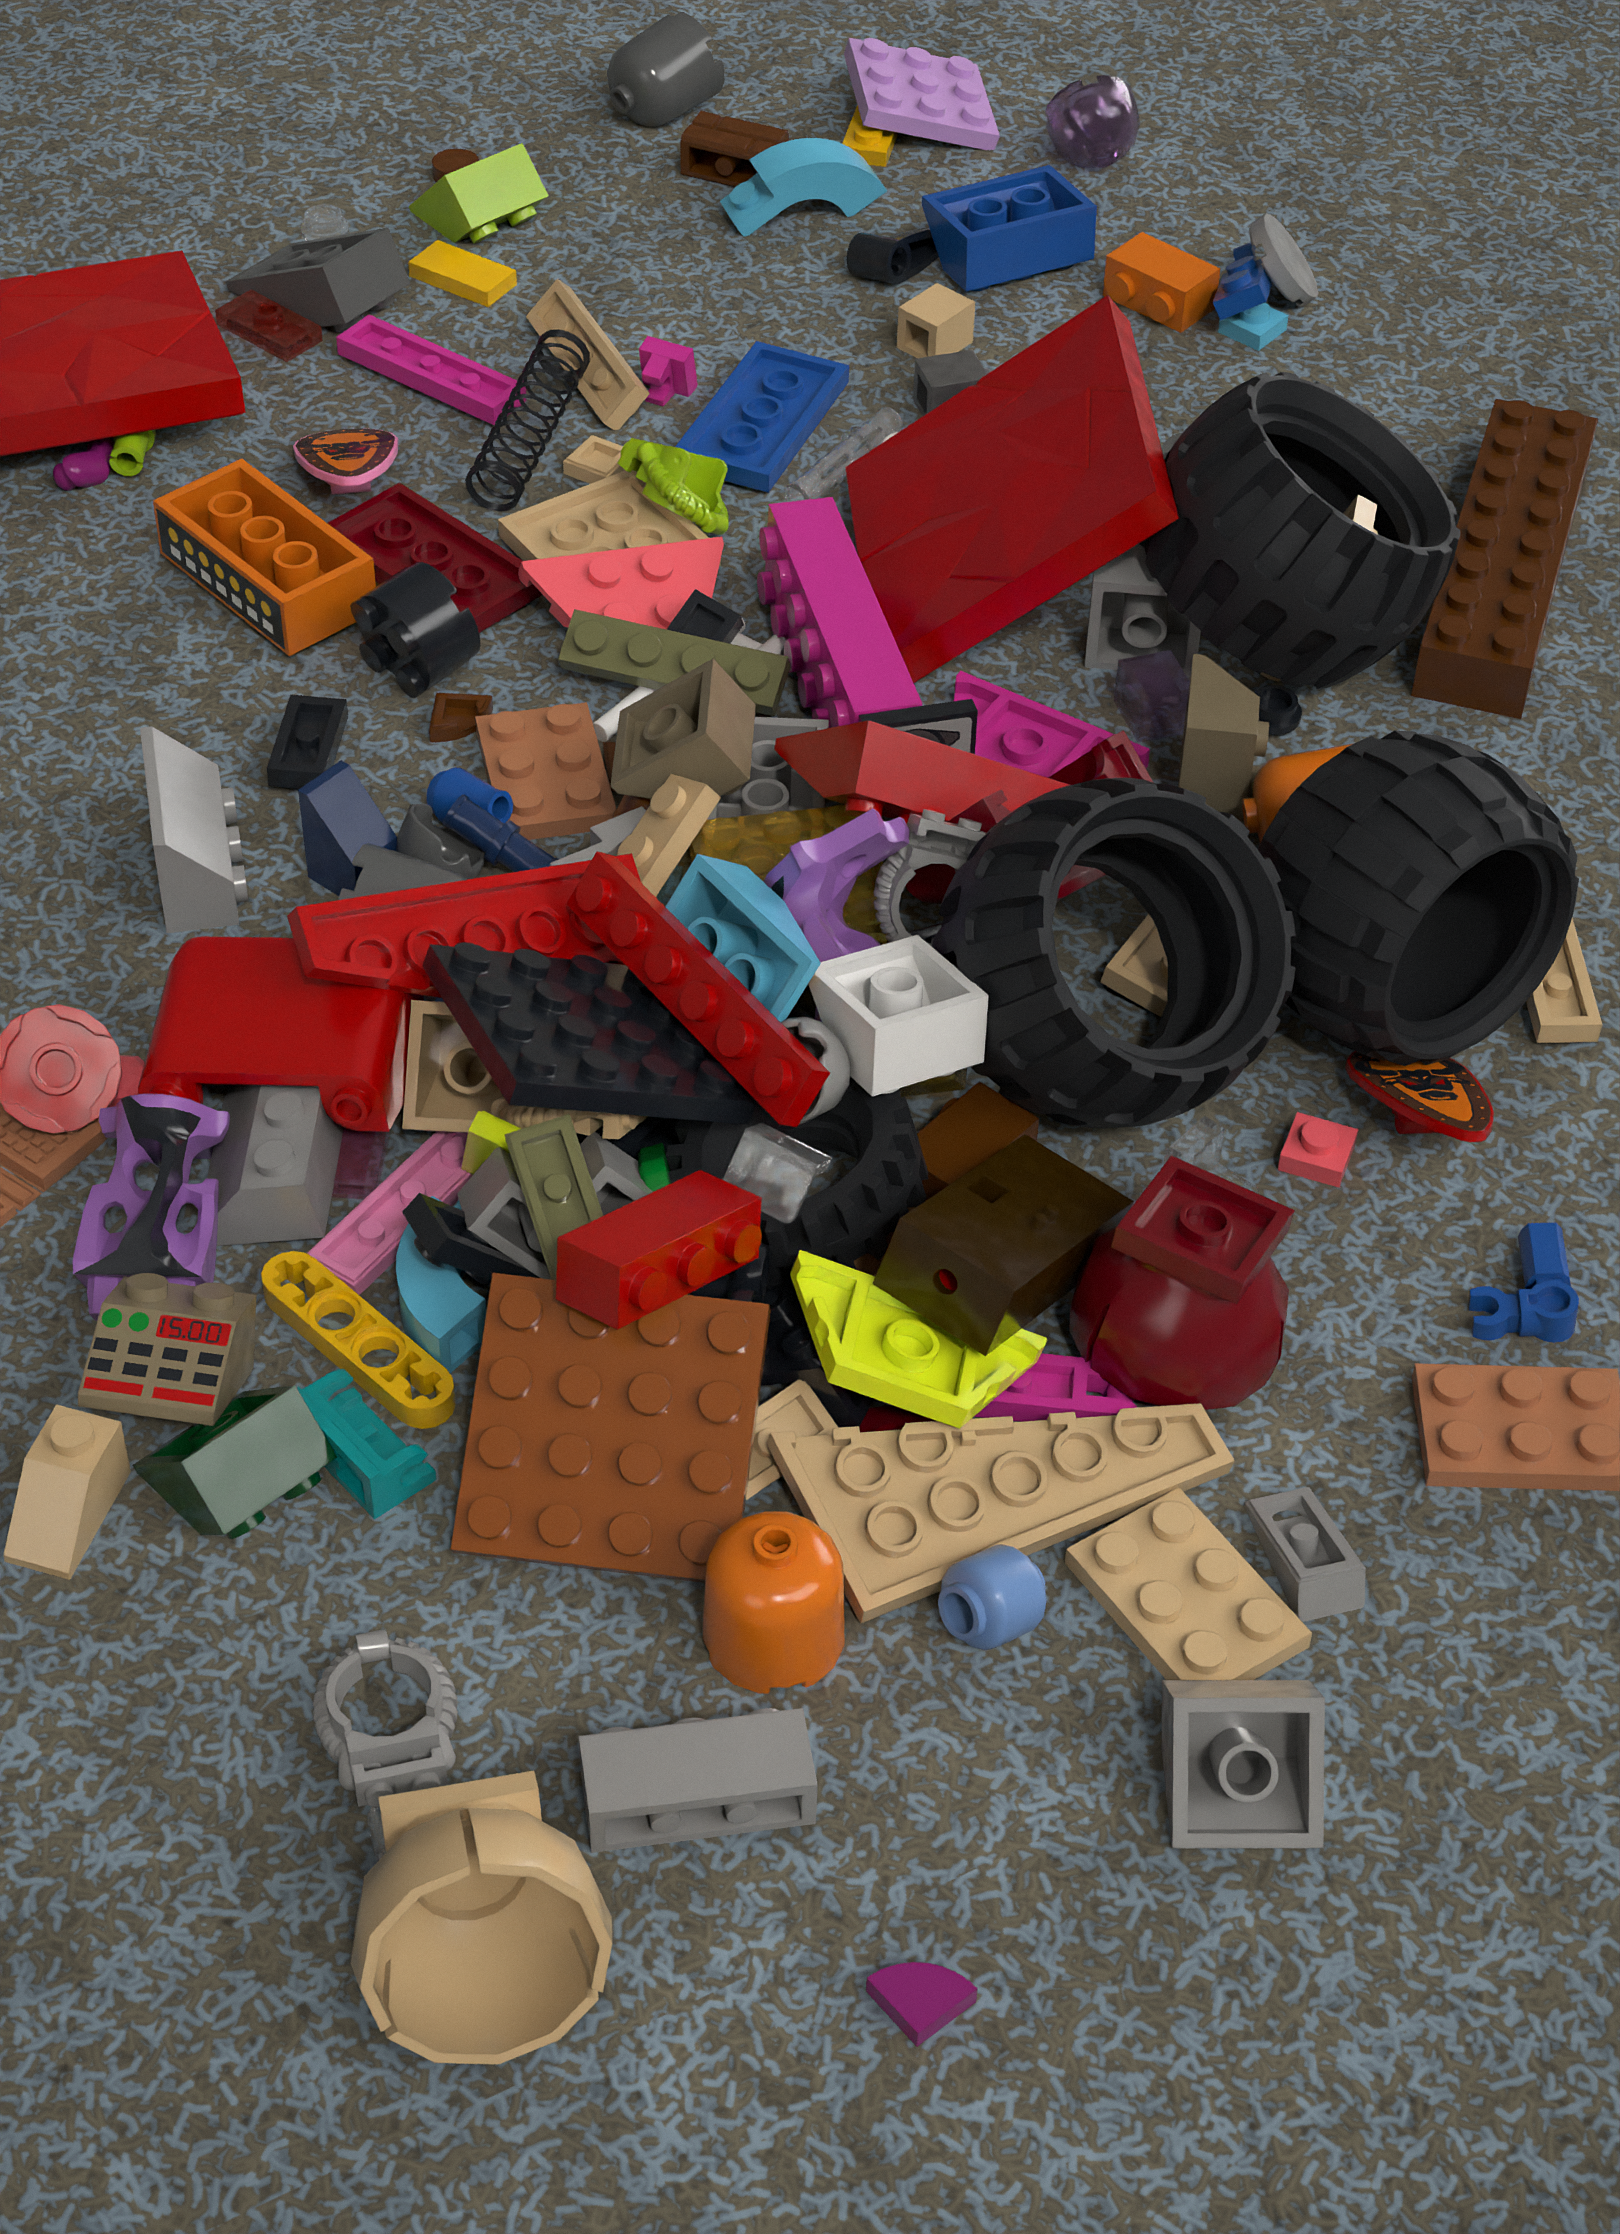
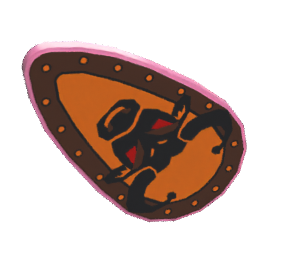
M339 429L303 437L295 442L293 451L297 462L307 472L331 486L332 495L371 491V481L384 473L397 456L398 438L393 433L377 429Z

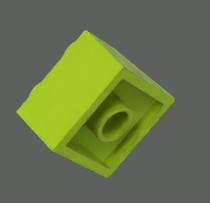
M523 143L444 175L408 207L414 215L453 243L470 237L473 244L499 232L496 225L508 220L511 227H515L532 219L537 215L534 207L549 195Z

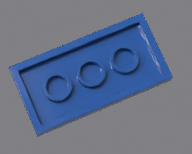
M756 341L675 447L685 449L691 453L721 459L728 468L724 481L769 493L849 383V365Z

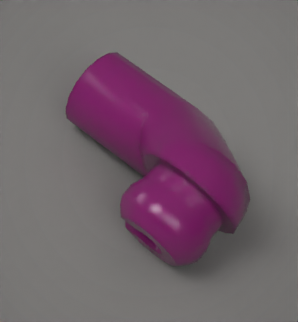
M104 438L89 441L86 452L72 453L65 456L62 463H58L53 469V478L58 487L71 491L77 486L89 488L105 482L111 468L109 460L112 458L110 454L114 449L112 440Z

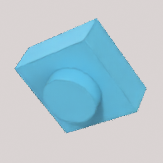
M1262 303L1221 321L1219 320L1218 333L1259 351L1287 330L1289 315L1270 307L1267 303Z

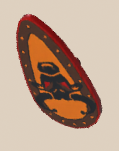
M1356 1051L1351 1052L1348 1057L1345 1069L1350 1079L1367 1093L1392 1108V1113L1395 1116L1396 1131L1399 1134L1441 1133L1461 1141L1482 1142L1492 1132L1494 1111L1487 1094L1474 1075L1454 1059L1448 1058L1429 1065L1416 1061L1403 1066L1388 1060L1382 1061Z

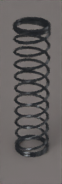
M559 329L546 331L540 336L536 348L532 351L529 361L525 364L522 374L516 382V386L509 395V400L505 402L502 413L498 415L495 426L492 427L488 439L484 442L481 452L474 461V466L470 468L465 478L466 489L469 495L480 506L495 511H510L517 506L525 490L524 484L529 482L532 476L531 471L538 465V457L543 455L546 449L545 444L550 441L552 431L557 428L558 418L563 416L566 410L565 405L570 402L572 392L576 390L579 384L578 380L583 377L590 363V353L585 343L578 336ZM551 337L566 338L581 350L583 360L570 347L559 343L543 344V342ZM548 347L563 348L577 358L580 368L574 370L564 360L555 356L544 355L542 349ZM548 360L562 363L570 371L561 370L553 366ZM538 361L542 368H534V363ZM536 373H547L555 379L562 381L567 390L558 391L544 384L537 377ZM532 374L536 381H527V376ZM568 382H574L572 387L569 386ZM529 385L541 386L554 393L560 403H549L545 399L536 396ZM525 387L529 394H521L520 389ZM567 394L566 399L563 400L561 395ZM523 398L535 399L546 405L553 413V416H543L531 410L525 404ZM519 400L524 408L514 407V401ZM554 407H561L558 413ZM516 411L528 412L543 421L547 429H537L526 424L517 415ZM512 413L517 421L507 420V414ZM547 420H554L552 426L549 425ZM509 424L526 427L536 434L540 442H530L519 437L510 428ZM505 426L510 434H500V428ZM540 433H547L546 438L543 439ZM503 437L513 438L529 447L533 455L517 453L509 448L503 441ZM498 439L504 447H493V441ZM533 446H541V447H540L539 451L536 452V450L534 449ZM496 451H504L515 455L524 463L526 468H516L502 461ZM491 452L497 461L486 460V454ZM526 459H534L531 466ZM488 470L500 482L512 485L515 494L503 495L495 492L485 484L479 471ZM494 472H496V473H498V474L504 476L507 480H505V479L501 478L500 476L496 475ZM519 472H527L525 479H522ZM475 474L479 483L494 496L514 500L507 504H495L483 499L472 485V476Z

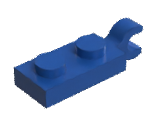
M1251 242L1233 250L1235 262L1226 267L1227 273L1222 275L1213 300L1220 321L1267 302L1273 282L1264 270L1262 260H1257L1255 255L1256 247Z

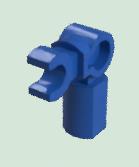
M1528 1223L1520 1230L1518 1235L1525 1289H1518L1516 1294H1505L1501 1290L1490 1286L1470 1289L1469 1311H1485L1492 1314L1490 1316H1473L1472 1337L1481 1340H1495L1503 1337L1506 1333L1519 1332V1337L1535 1336L1543 1341L1554 1343L1567 1340L1575 1332L1579 1297L1570 1283L1562 1228L1557 1223Z

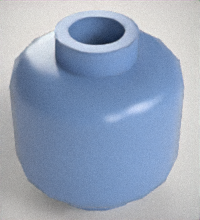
M998 1544L952 1564L943 1576L938 1601L942 1621L952 1635L963 1640L973 1648L990 1650L1034 1630L1043 1619L1047 1600L1044 1577L1040 1569L1029 1557L1015 1547Z

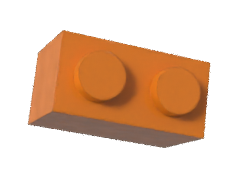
M1141 232L1106 255L1103 296L1109 295L1116 303L1182 333L1215 309L1213 300L1219 286L1221 268Z

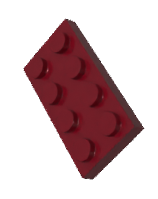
M400 482L328 522L330 526L373 558L375 581L379 584L416 562H424L436 568L458 591L450 596L459 612L469 608L479 633L543 595L533 584L526 587L520 581L518 572L521 559Z

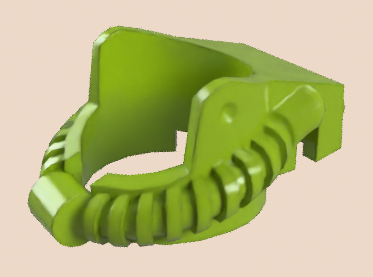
M631 438L630 441L625 443L617 463L627 472L637 471L635 477L646 483L642 491L646 497L691 522H695L704 532L722 535L728 530L729 516L725 503L720 496L728 470L723 460L691 453L682 448Z

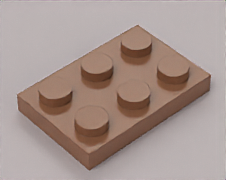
M587 702L475 716L476 734L488 784L511 795L513 811L509 820L521 827L519 834L528 840L585 833L590 832V827L612 819L616 811V805Z
M1415 1363L1411 1379L1426 1486L1620 1491V1379L1618 1369Z

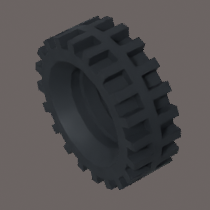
M851 1076L847 1090L841 1101L834 1108L797 1127L778 1124L757 1102L748 1125L680 1119L675 1126L680 1144L667 1146L666 1158L671 1169L669 1172L671 1183L698 1170H702L744 1190H748L752 1181L771 1164L794 1153L824 1149L845 1152L857 1159L854 1168L833 1186L802 1200L761 1205L760 1230L762 1238L760 1244L771 1245V1265L767 1289L776 1285H784L785 1280L791 1278L790 1273L799 1250L856 1269L854 1260L866 1253H869L877 1260L881 1259L888 1248L886 1237L895 1231L899 1219L909 1212L908 1207L916 1208L925 1202L926 1199L922 1180L928 1179V1170L906 1097H901L899 1090L893 1093L871 1096Z

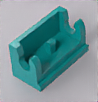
M337 1369L303 1389L297 1387L337 1455L336 1459L324 1467L375 1520L436 1481V1470L428 1462H422L428 1456V1453L419 1444L407 1446L363 1402L362 1395L354 1387L338 1393L333 1399L328 1401L334 1392L345 1388L354 1379L345 1369Z

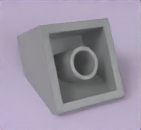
M1162 1680V1758L1172 1848H1323L1325 1697L1310 1680Z

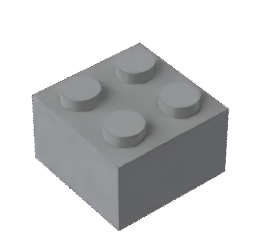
M1137 544L1093 572L1085 667L1190 676L1193 654H1198L1201 631L1184 614H1179L1167 600V594L1158 580L1152 578L1145 564L1146 553L1144 547Z

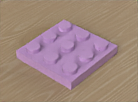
M854 38L848 39L844 57L863 126L982 150H995L1000 135L977 64H973L970 60L960 56H952L949 59L931 55L926 50L917 47H910L906 50L888 46L883 41L874 38H867L864 41Z

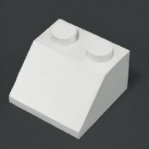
M919 935L823 961L808 983L822 1023L836 1035L848 1054L851 1063L850 1076L871 1096L893 1093L902 1087L937 1076H948L957 1070L984 1062L989 995L975 983H972Z

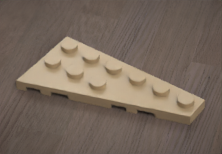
M1201 1403L1120 1409L1117 1415L1076 1418L1075 1412L1050 1413L1047 1420L1013 1422L1012 1416L976 1418L969 1420L960 1429L939 1421L905 1423L902 1430L860 1432L859 1426L833 1428L830 1435L796 1437L795 1431L770 1432L767 1443L804 1517L812 1520L827 1532L834 1541L843 1561L844 1593L860 1624L940 1592L942 1578L949 1567L980 1551L1002 1544L1015 1547L1026 1556L1128 1515L1178 1487L1184 1492L1228 1474L1235 1461Z

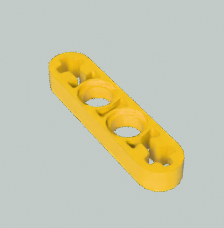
M290 1251L272 1257L264 1265L261 1277L265 1302L269 1308L337 1367L345 1369L359 1386L401 1422L410 1427L426 1429L436 1427L449 1419L456 1406L453 1377L449 1371L317 1259L304 1252ZM285 1280H288V1281L291 1282V1283H287V1284H285V1285H283V1286L281 1287V1282H283V1281H285ZM303 1280L306 1295L310 1298L307 1302L305 1301V1293L295 1285ZM341 1312L353 1317V1321L342 1329H325L318 1324L323 1316L330 1313ZM378 1349L390 1350L398 1356L393 1363L378 1368L370 1367L361 1361L367 1353ZM410 1373L411 1385L424 1395L436 1391V1397L430 1400L428 1397L420 1395L412 1400L411 1385L405 1378Z

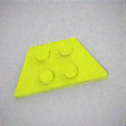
M799 1250L790 1273L829 1383L959 1429L1035 1365L1046 1345L1047 1337L1020 1329L995 1350L984 1356L873 1284L875 1276L802 1250Z

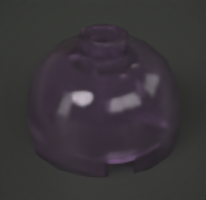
M1100 75L1096 76L1098 83L1083 86L1080 79L1057 92L1047 105L1045 112L1047 117L1046 127L1052 145L1057 154L1071 165L1083 168H1105L1127 155L1135 145L1140 127L1139 111L1131 86L1121 78Z

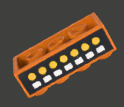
M242 458L153 500L160 553L288 656L356 623L350 605L376 587L374 560L370 555Z

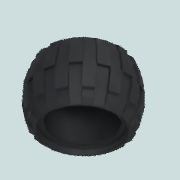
M1394 730L1381 739L1369 736L1346 747L1339 754L1318 767L1296 788L1279 809L1258 848L1262 857H1269L1281 878L1277 885L1282 895L1286 911H1292L1296 937L1291 941L1290 966L1295 967L1296 970L1292 992L1285 1004L1331 1041L1363 1055L1382 1061L1388 1060L1403 1066L1416 1061L1429 1065L1448 1059L1481 1042L1512 1017L1537 989L1553 965L1566 938L1576 905L1579 878L1575 876L1578 856L1571 838L1565 835L1559 818L1523 777L1489 754L1438 735Z

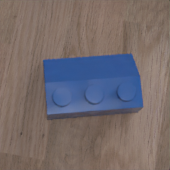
M1050 165L922 196V207L942 268L966 292L982 291L989 288L990 285L1010 280H1025L1033 274L1053 269H1068L1076 263L1094 259L1097 206Z

